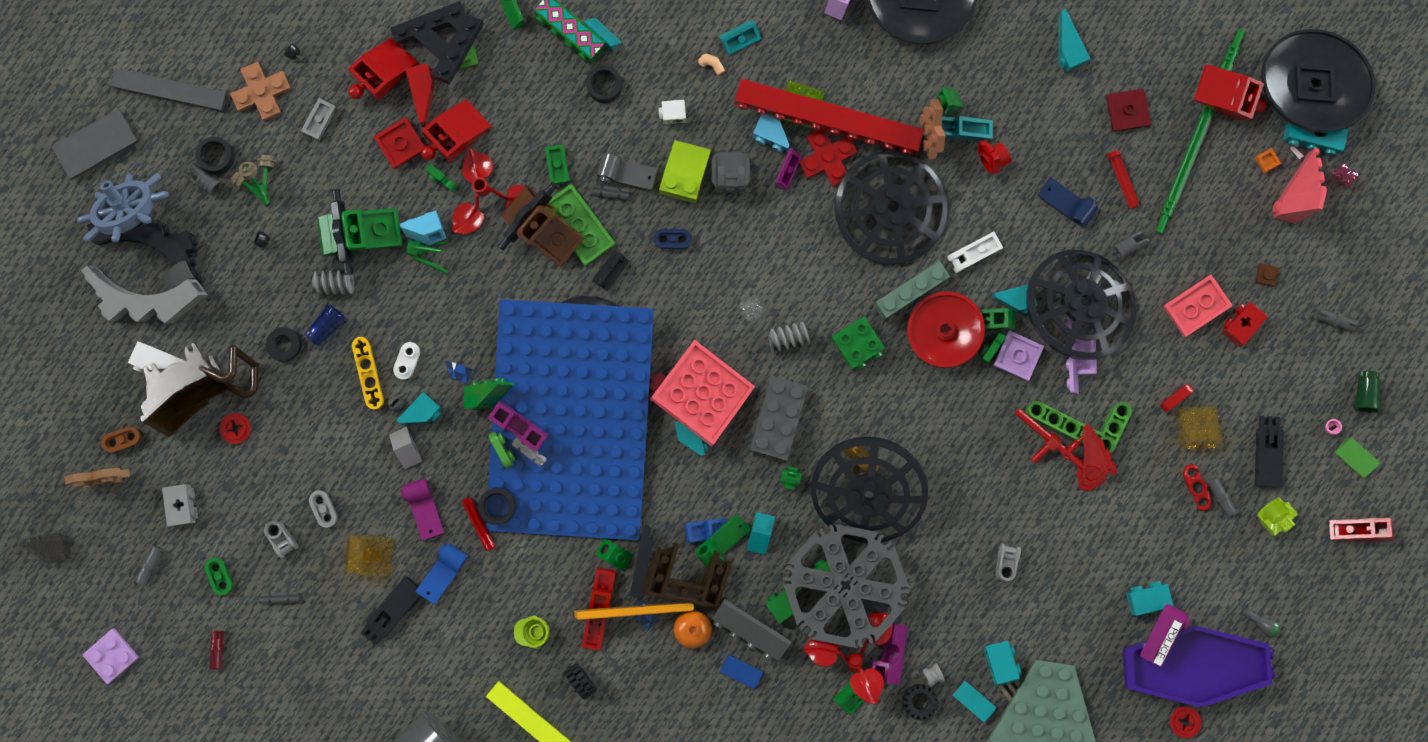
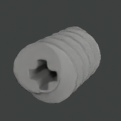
M330 270L328 276H326L325 271H322L321 276H318L317 271H314L312 278L314 294L317 292L318 295H322L323 292L330 295L331 291L335 295L339 291L341 294H346L347 291L349 294H353L354 275L342 276L340 270H337V274L334 276L332 270Z
M800 322L799 328L795 323L792 324V329L785 325L784 331L781 327H777V333L771 328L768 335L772 353H774L775 347L781 351L782 345L788 350L790 343L794 348H796L797 342L804 346V340H807L810 345L808 330L803 322Z

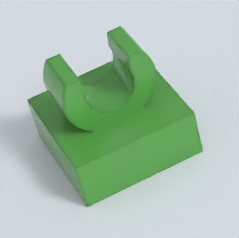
M471 46L460 69L479 65L475 46Z

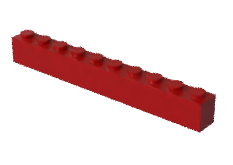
M742 78L739 81L733 103L742 110L753 109L760 115H767L768 113L774 115V118L778 120H785L786 118L792 120V123L796 125H811L810 128L814 130H829L828 133L832 135H847V138L850 140H865V143L868 145L879 144L883 145L884 149H898L902 153L909 155L918 152L924 130Z

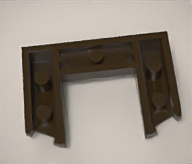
M672 543V547L665 549L657 547L642 586V591L645 595L719 608L732 564L729 560L725 563L719 558L721 553L714 550L700 584L670 578L679 543Z

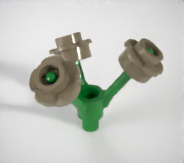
M261 155V158L257 159L259 161L258 166L264 168L262 184L259 185L255 179L257 166L253 162L242 163L239 167V172H236L231 178L233 187L241 189L245 186L256 194L263 205L270 202L267 196L268 168H274V163H276L273 156ZM251 179L255 187L249 185L247 180Z

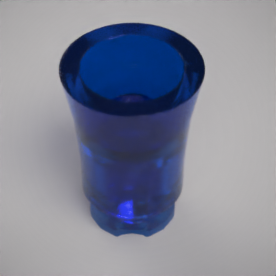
M327 303L317 319L309 326L305 336L313 344L320 346L323 341L325 342L331 334L348 320L334 306Z

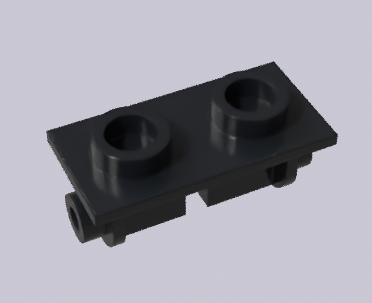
M614 250L592 281L608 291L630 261L622 253Z

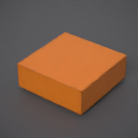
M1273 148L1254 157L1263 173L1282 164Z

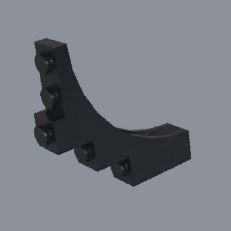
M160 220L145 225L141 222L131 230L121 233L118 242L141 243L156 248L175 264L180 261H186L194 277L192 280H197L199 284L203 283L199 272L196 273V259L194 255H191V253L197 252L196 246L198 241L194 234L192 235V233L186 230L171 235L168 225ZM92 223L87 224L88 231L95 227ZM99 233L92 240V243L98 246L112 243V235Z

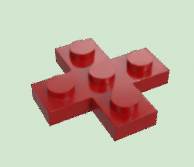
M821 129L806 137L814 154L800 160L799 165L807 179L824 171L832 187L842 181L847 173L842 161L857 154V150L852 141L847 137L832 144L825 130Z

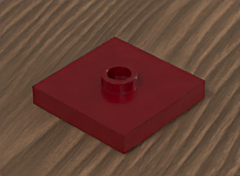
M1144 89L1106 95L1112 132L1149 127L1151 125Z

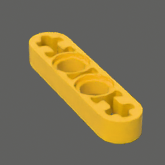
M357 337L352 342V350L365 403L370 409L378 410L382 408L384 398L371 344L366 338ZM359 341L366 344L363 350L365 354L369 352V355L358 357V355H362L361 350L356 347L359 345ZM364 359H369L371 362V366L367 370L361 368V362ZM367 378H374L375 386L367 388L365 385ZM378 389V393L374 392V395L380 401L377 402V406H374V404H370V401L373 400L372 394H367V391L372 392Z

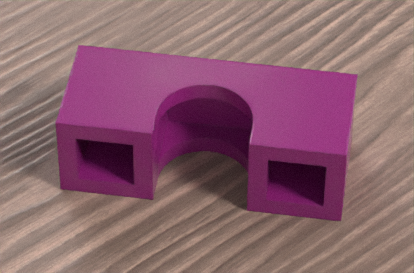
M502 401L498 402L488 419L501 428L516 435L521 442L534 451H539L550 435Z
M893 623L891 637L883 644L881 659L873 661L872 669L880 672L886 684H900L907 634L906 625Z

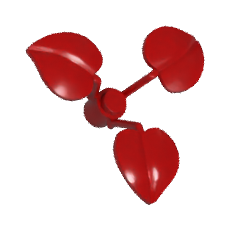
M469 148L465 155L462 172L464 178L469 183H472V188L476 192L474 194L475 207L470 203H462L456 207L452 217V231L457 234H469L482 226L484 214L478 210L480 196L484 197L493 192L507 200L505 204L507 208L525 187L523 185L511 186L508 189V196L490 187L484 178H488L492 174L493 162L487 155L472 148Z
M872 613L868 614L867 617L872 627H878L889 614ZM893 624L877 642L874 636H871L875 645H883L889 640ZM812 639L806 643L803 649L804 652L807 653L815 664L821 667L833 665L837 661V654H839L843 661L847 662L848 670L855 673L850 679V686L853 692L865 702L873 705L877 704L884 687V679L880 672L875 669L869 668L865 671L861 669L863 664L862 656L869 643L868 639H866L859 654L852 653L848 657L838 650L839 645Z

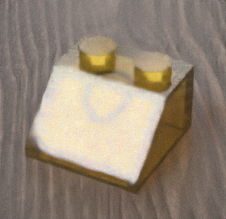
M348 534L344 574L391 576L394 538Z

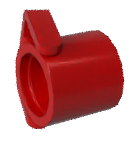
M986 140L978 143V157L989 174H997L1000 169L1012 163L1008 150L1001 142L993 146Z

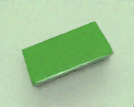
M1346 438L1334 452L1362 478H1365L1380 464L1353 438Z

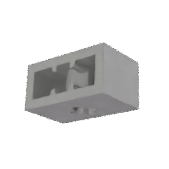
M189 484L162 488L167 526L174 527L196 523L195 519L198 517L196 507L193 506V499H195L194 488H191ZM181 502H183L184 506L178 508V504H181Z

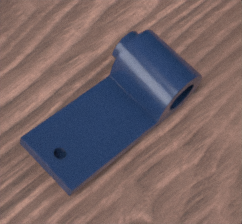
M1049 177L1037 195L1083 228L1087 226L1098 210L1097 202L1090 197L1080 199L1052 177Z

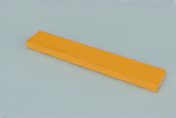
M676 602L575 610L574 615L576 619L583 620L693 611L694 604Z

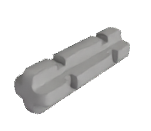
M518 437L512 442V446L520 449L521 453L530 460H534V463L541 467L546 462L547 458L545 456L539 455L538 451L531 449L521 442Z

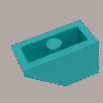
M1028 285L997 292L992 295L994 301L1014 310L1015 313L1022 312V315L1028 314L1026 306ZM1034 298L1035 307H1037V306H1038V305H1037V301H1036V298Z
M422 392L397 421L400 424L435 422L441 416L440 411L442 408L426 393Z
M755 513L747 546L748 551L766 554L775 520L774 516Z

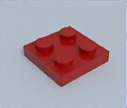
M406 117L374 136L394 170L420 155L421 149L424 147Z

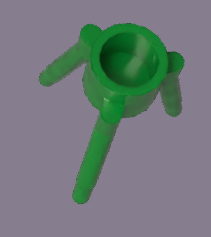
M410 240L408 242L407 255L412 256V260L420 261L443 273H449L448 270L420 257L424 256L425 251L442 253L443 250L426 247L425 245L427 244L419 241ZM439 241L431 245H445L446 241Z

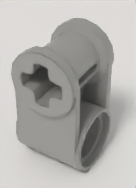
M273 521L265 526L264 533L281 559L288 552L299 548L297 542L282 522ZM273 525H277L279 528V533L276 536L271 533Z
M1004 543L1000 544L996 566V577L1000 581H1010L1015 578L1021 547L1013 548L1005 546ZM1004 567L1010 571L1008 578L1002 576L1001 571Z

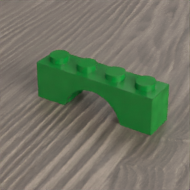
M821 559L814 564L816 570L831 572L827 560ZM784 586L782 587L783 592L778 595L775 592L767 598L768 602L765 604L779 624L793 615ZM801 587L795 590V596L802 589Z

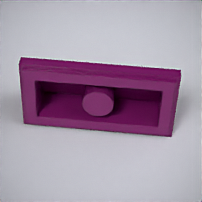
M792 148L789 149L775 181V185L779 189H788L802 157Z

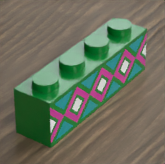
M543 0L534 10L536 21L542 26L547 25L550 28V33L556 38L561 37L564 40V45L570 50L575 49L578 52V57L584 62L588 60L592 64L607 48L604 40L557 0Z

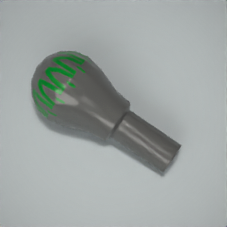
M1249 609L1243 614L1255 622L1266 636L1274 637L1279 634L1280 626L1275 620L1263 616L1260 617Z

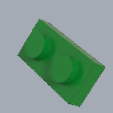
M564 144L545 147L550 183L554 182L556 185L570 183Z

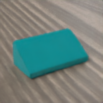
M596 18L585 21V25L606 42V47L611 52L621 44V41Z
M752 20L718 36L728 56L762 39L755 22Z

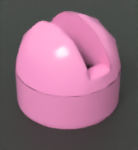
M1331 419L1326 423L1325 430L1329 435H1337L1342 430V424L1337 419ZM1334 425L1337 426V428H1335L1334 430H1329Z

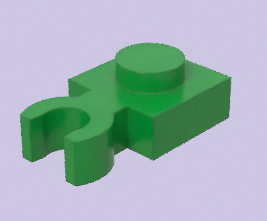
M431 164L425 169L429 174L427 177L435 184L437 182L441 183L452 193L457 188L454 182Z
M998 333L989 346L985 345L980 352L982 355L980 361L984 364L989 363L1006 338L1004 334Z

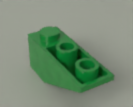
M941 88L936 99L939 100L943 108L942 116L950 117L962 112L964 105L957 90Z
M496 378L494 380H483V382H472V385L464 386V409H491L514 386V382H506L504 378Z

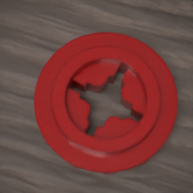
M231 413L221 421L220 434L228 443H242L248 439L251 432V423L246 416L239 413ZM234 423L237 426H243L238 429V434L234 431H229L234 427Z
M1181 706L1178 709H1174L1173 714L1170 716L1169 725L1179 737L1191 738L1199 732L1201 718L1195 709ZM1185 717H1187V721H1189L1192 724V726L1185 725L1184 727H1182L1183 724L1178 719H1185Z

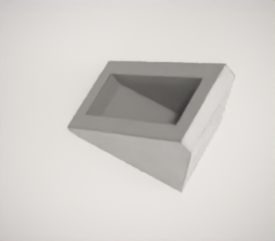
M408 427L389 434L393 451L404 469L423 462Z

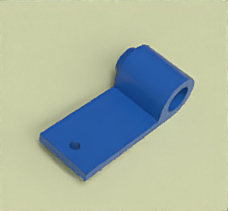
M450 543L447 545L443 544L437 552L439 554L437 562L415 591V593L433 605L437 603L468 558L467 554Z

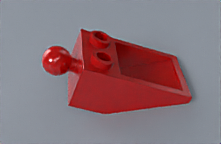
M391 37L362 55L348 68L351 77L359 83L351 85L348 94L352 99L357 100L363 96L365 89L378 102L407 75L405 69L417 66L418 62L400 45L397 46L395 40Z
M1208 64L1204 66L1194 101L1237 120L1253 119L1254 112L1261 113L1267 107L1266 101L1263 98H1259L1264 83L1249 76Z
M465 99L437 116L422 129L424 137L431 146H424L421 149V156L424 160L430 161L435 158L436 151H438L450 164L492 126ZM438 135L439 140H436L434 136Z

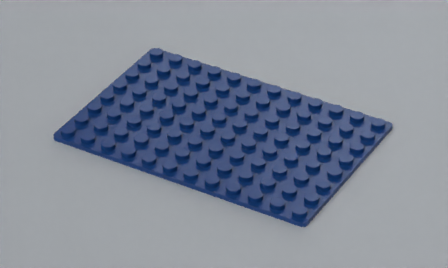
M504 299L500 301L495 379L504 378L506 382H514V386L498 402H504L550 435L538 451L539 455L542 454L547 458L543 466L540 467L534 463V460H530L521 453L520 449L512 446V442L517 437L516 435L501 428L492 421V433L496 431L498 434H503L506 440L504 445L508 451H512L516 460L513 461L514 466L506 469L491 443L488 490L495 487H503L514 495L517 504L514 516L506 523L492 525L486 522V529L488 531L638 540L640 538L654 319L653 309ZM495 494L487 500V511L491 516L502 517L507 513L509 503L504 496Z

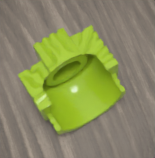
M1280 497L1269 502L1257 513V517L1261 520L1260 523L1271 536H1276L1279 532L1290 530L1295 525L1292 519L1298 515L1289 502H1283Z

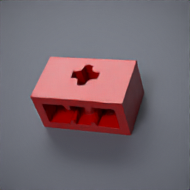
M1252 302L1245 305L1242 303L1235 310L1237 314L1233 319L1230 317L1223 324L1225 328L1221 333L1237 347L1245 345L1268 318Z

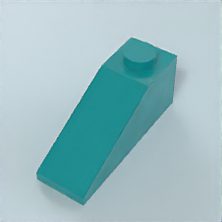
M1064 9L1058 15V63L1067 73L1087 64L1091 58L1066 9Z

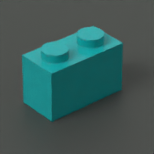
M1161 581L1149 583L1150 587L1143 588L1142 585L1131 587V591L1126 592L1131 615L1138 616L1162 610L1167 603L1174 607L1168 584H1161Z
M1009 641L989 645L984 648L995 687L1014 683L1020 679L1021 669L1019 664H1015L1013 658L1016 656L1013 645H1009Z

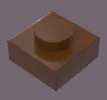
M1260 263L1255 282L1272 287L1276 286L1279 267Z

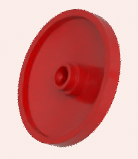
M937 292L927 296L915 306L909 317L907 334L912 349L921 360L938 368H954L965 364L977 354L984 340L985 324L979 308L969 298L956 292Z

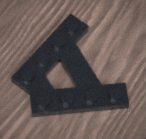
M461 1L393 26L390 29L397 46L417 39L438 58L439 62L431 74L432 78L450 85L484 23L481 19L466 15ZM452 26L457 31L448 45L435 32Z

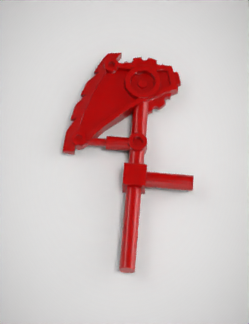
M1020 408L1015 411L1014 414L1045 439V445L1031 458L1035 464L1051 449L1053 451L1057 449L1064 459H1069L1077 466L1076 477H1078V486L1084 491H1091L1096 486H1102V483H1105L1107 480L1106 476H1108V473H1111L1112 477L1117 473L1116 465L1113 460L1111 461V453L1108 448L1105 449L1103 440L1100 437L1097 438L1095 430L1088 423L1083 426V435L1069 447H1065L1061 443L1062 439L1054 432L1052 434L1048 433ZM1082 440H1084V462L1072 453Z

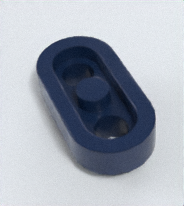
M659 229L654 234V243L660 249H686L692 242L691 234L685 229ZM662 236L667 238V241L664 243L660 242ZM685 237L686 241L680 243L679 238Z

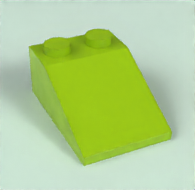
M674 140L660 185V194L696 204L711 150Z

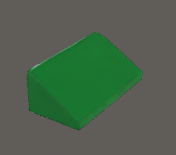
M500 0L511 29L515 30L525 26L516 0Z
M850 681L833 699L850 716L864 702L853 692Z

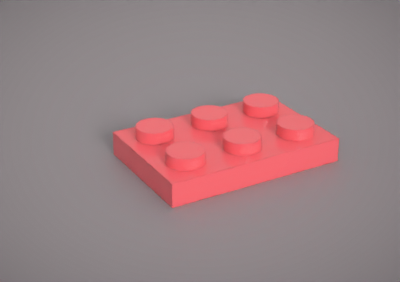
M1209 275L1163 305V308L1182 336L1187 337L1233 305L1213 276Z

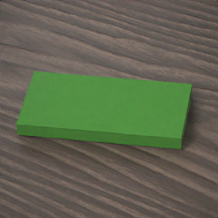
M572 184L553 196L549 203L556 208L555 213L585 237L574 251L585 267L616 245Z

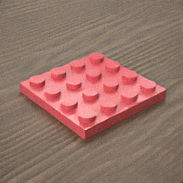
M694 340L650 400L707 444L713 446L755 386Z

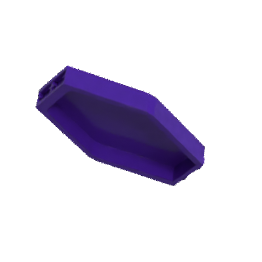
M1188 626L1187 630L1182 629L1179 632L1162 667L1140 656L1147 640L1122 648L1125 688L1197 707L1208 706L1271 685L1272 679L1275 678L1274 668L1271 667L1273 649L1269 644L1199 626Z

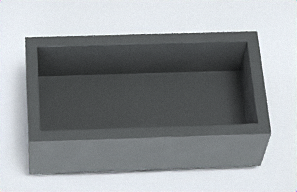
M774 376L770 377L749 451L785 462L788 460L808 386Z

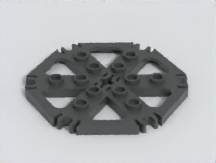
M835 524L837 532H834V527L829 525L831 530L829 534H825L823 529L820 528V535L822 537H819L816 530L790 559L787 565L794 566V569L792 567H785V570L790 571L792 576L790 578L783 577V580L791 582V584L783 583L797 626L804 621L805 623L800 626V630H804L805 627L811 629V632L807 635L809 638L817 632L812 640L857 649L855 641H858L859 647L863 648V639H868L870 645H872L873 639L871 636L873 635L877 642L906 609V607H901L898 604L907 605V601L901 600L900 597L903 594L909 595V591L901 590V588H910L895 546L888 551L887 549L891 547L892 542H888L887 545L881 544L884 535H880L875 540L880 532ZM852 535L867 539L868 546L849 566L841 543L842 536ZM814 545H820L823 548L831 572L803 567L801 560ZM884 558H888L892 561L897 575V582L895 584H887L867 580L866 578ZM852 579L849 585L851 589H845L840 593L843 587L841 583H847ZM801 587L826 592V594L809 613H803L799 608L795 590ZM862 600L890 605L892 611L880 626L872 627ZM843 606L851 629L850 636L840 637L825 633L824 626Z

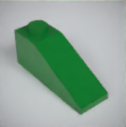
M1009 308L980 310L985 324V331L1015 330L1014 310Z

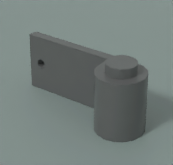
M603 153L597 176L604 183L612 181L653 191L658 168L624 161L618 156Z

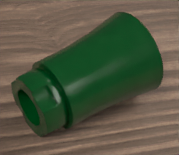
M1369 370L1360 372L1354 405L1355 411L1368 413L1382 411L1379 372Z

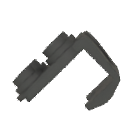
M719 152L715 154L712 158V184L715 186V193H746V186L750 182L749 157L742 152Z

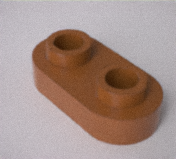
M125 427L106 434L102 438L101 445L105 451L116 453L139 444L142 434L135 427ZM131 433L135 435L133 440L129 439ZM112 440L116 441V445L114 447L111 446Z

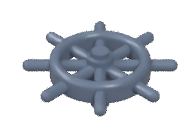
M127 174L124 183L113 186L111 181L104 182L100 186L104 194L95 192L94 197L97 201L92 206L90 214L77 218L79 224L91 221L95 226L84 236V241L90 242L99 233L112 235L111 240L118 242L121 233L131 230L141 222L150 224L152 219L148 215L151 213L155 202L166 199L169 196L166 191L153 194L150 189L161 179V176L154 174L144 183L142 181H133V176Z

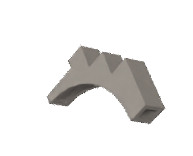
M85 266L81 270L85 275V280L96 290V295L103 300L98 307L101 310L102 316L108 321H118L129 312V316L136 322H147L157 313L160 321L175 323L207 296V293L197 280L187 279L177 287L166 292L142 295L130 292L116 285L97 266Z

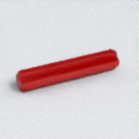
M471 497L464 499L462 504L486 551L494 549L495 544Z

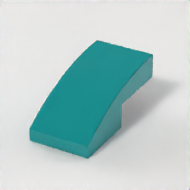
M966 681L952 695L984 723L997 709Z

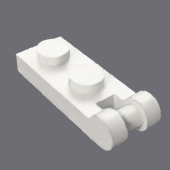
M992 232L948 255L947 258L949 262L953 263L955 273H958L1003 249V246L995 232ZM962 255L965 259V262L961 263L958 259V257Z

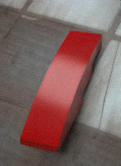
M597 567L589 609L609 608L616 570ZM607 618L586 619L581 647L601 651Z

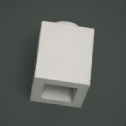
M684 100L662 101V107L658 109L659 119H663V124L686 123Z

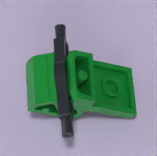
M340 189L332 190V214L318 217L317 226L322 257L339 255V262L343 263L344 275L353 274L351 263L354 262L353 254H359L363 250L402 246L397 208L361 211L360 209L346 210L345 202L341 201Z

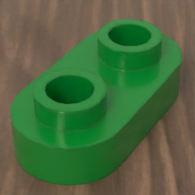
M221 558L209 559L205 564V572L212 590L217 595L229 594L233 589V581L226 563ZM215 564L219 565L218 571H215L213 568ZM222 582H225L227 585L225 589L221 588Z

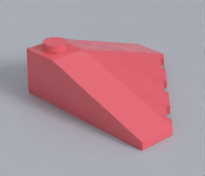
M1319 148L1309 151L1278 201L1274 203L1272 211L1275 213L1273 218L1296 224L1323 209L1327 188L1321 186L1325 178L1324 172L1318 171L1322 168L1321 158H1316L1320 153Z

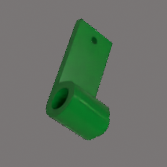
M738 514L734 515L698 547L695 553L696 557L708 567L714 550L721 553L719 558L725 561L723 554L745 536L751 528Z

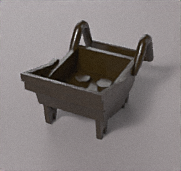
M195 343L191 344L192 352H190L189 347L185 346L184 350L187 361L171 364L162 372L159 371L154 363L150 364L151 372H149L148 367H143L147 381V400L142 402L143 405L140 406L144 414L140 418L144 424L170 437L199 409L209 404L208 400L228 390L243 398L253 396L258 389V362L237 346L231 345L229 347V371L224 375L212 355L209 356L211 363H208ZM237 356L251 366L250 388L248 390H244L230 382L237 373Z

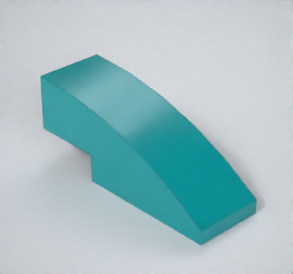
M942 116L941 127L946 135L945 139H993V120L962 116L956 118Z

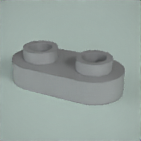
M324 491L313 492L309 497V504L318 524L325 528L333 527L337 523L338 515L329 495ZM319 497L323 498L322 504H318L317 499ZM327 514L331 516V520L329 522L325 520V516Z

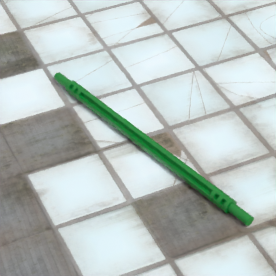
M1238 29L1233 43L1229 45L1220 67L1221 69L1232 70L1240 51L1239 46L1245 30ZM1205 106L1161 211V219L1155 231L1157 234H1163L1169 218L1173 215L1215 112L1212 108Z

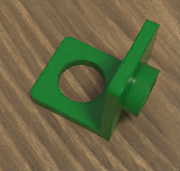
M605 538L595 553L596 556L622 571L626 570L633 557L632 553ZM606 545H608V546H609V549H608V551L603 555V554H602L603 548H604Z

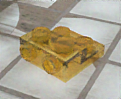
M1217 406L1177 408L1180 446H1186V449H1198V445H1205V449L1217 448V444H1222L1221 424H1218Z

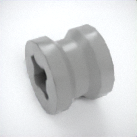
M937 663L930 669L925 668L922 670L930 688L937 682L942 683L945 681Z

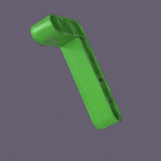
M1041 402L1030 403L1025 409V413L1035 422L1072 441L1078 440L1083 435V426L1085 424ZM1125 402L1113 405L1100 432L1095 430L1097 438L1100 437L1103 441L1107 442L1110 453L1115 449L1132 413L1130 405ZM1032 406L1039 408L1038 416L1032 414ZM1118 407H1122L1124 409L1125 413L1123 417L1118 415ZM1050 414L1054 415L1057 419L1055 425L1049 422ZM1067 423L1073 425L1074 430L1072 433L1067 432ZM1110 424L1116 426L1114 434L1109 431ZM1084 440L1080 442V445L1084 446Z

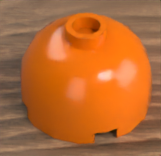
M699 610L684 611L677 617L673 630L679 644L686 648L695 649L702 647L708 642L712 633V625L707 615Z

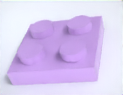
M1009 330L993 366L1025 381H1029L1044 346Z
M112 628L83 654V657L106 684H110L140 658L115 628Z

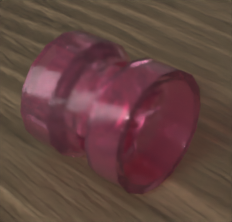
M1342 162L1332 173L1331 177L1335 180L1340 179L1341 184L1348 188L1358 177L1359 173L1349 169V165Z

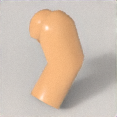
M703 54L698 60L702 67L712 66L717 76L725 72L721 62L715 56Z

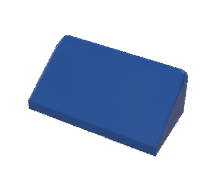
M729 654L720 670L721 673L753 689L756 688L763 674V671Z

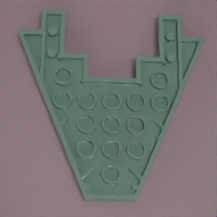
M1034 659L986 742H1096L1075 666Z

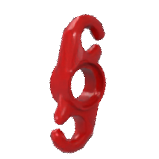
M1193 464L1187 465L1184 468L1183 477L1188 491L1193 495L1196 504L1199 503L1201 498L1207 500L1205 506L1197 505V509L1206 511L1211 507L1212 503L1207 484L1201 479L1200 472H1196L1194 477H1190L1188 471L1190 469L1197 471L1198 467ZM1195 482H1199L1202 485L1200 493L1193 491L1192 487Z

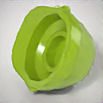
M536 615L519 620L514 627V638L522 646L537 649L546 643L550 636L547 622Z

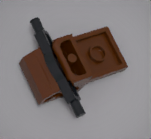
M551 182L545 190L541 189L538 193L526 185L505 209L502 217L509 227L503 233L504 239L498 244L501 250L504 251L510 242L515 243L520 237L528 245L532 244L561 267L585 239L581 233L555 213L556 208L549 203L553 198L551 194L558 187L554 182Z

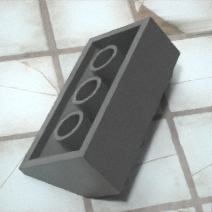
M723 599L712 617L715 620L713 623L715 626L722 630L726 627L731 631V636L739 641L741 638L748 641L746 644L748 647L755 651L759 648L764 652L763 656L772 662L774 659L779 661L792 643L791 640L726 599Z

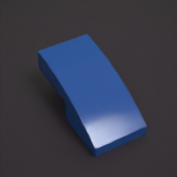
M719 518L685 523L687 543L707 540L726 523V519Z

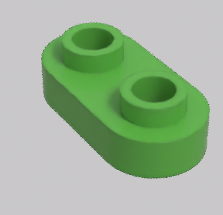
M496 431L489 434V439L505 468L508 469L514 466L515 456L511 450L508 451L505 447L506 440L503 434H498Z

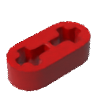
M1186 383L1159 405L1167 412L1194 390L1189 383Z

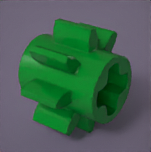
M788 466V470H782L780 483L784 484V489L793 490L794 486L799 487L802 473L797 472L798 468Z

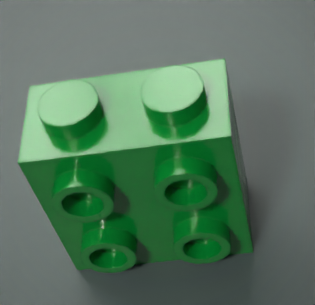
M865 316L831 337L833 344L850 370L855 368L857 371L867 365L865 362L870 358L874 361L882 356L881 351L885 349Z

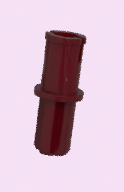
M211 631V647L208 648L210 650L209 668L211 670H220L222 668V650L225 649L223 648L224 631H218V633L217 631Z

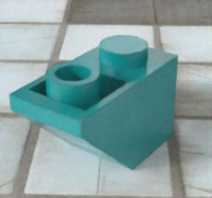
M675 421L678 442L699 456H705L704 452L708 451L706 442L679 421Z

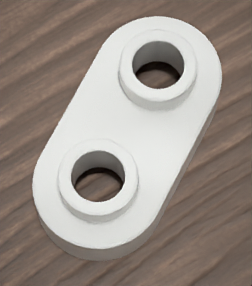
M405 343L400 349L393 371L395 376L401 380L409 379L414 373L420 356V348L415 343ZM409 348L413 349V353L411 355H407V350ZM402 366L406 367V372L404 373L400 372Z

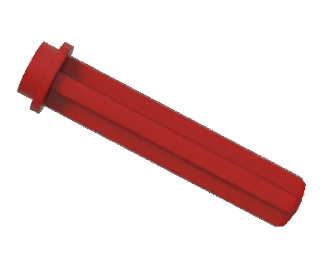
M1118 150L1108 153L1107 160L1111 162L1128 207L1132 209L1139 206L1140 203L1120 156L1122 153H1119Z

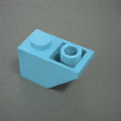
M761 115L752 138H755V142L761 145L769 144L773 146L772 149L777 152H787L789 143L780 120L768 115Z
M436 211L409 219L400 224L406 237L427 245L447 239L442 222Z

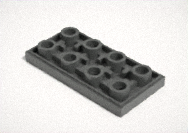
M117 109L52 146V149L68 177L74 180L137 144L139 141L121 110Z

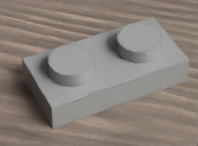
M318 98L301 132L320 141L337 107Z

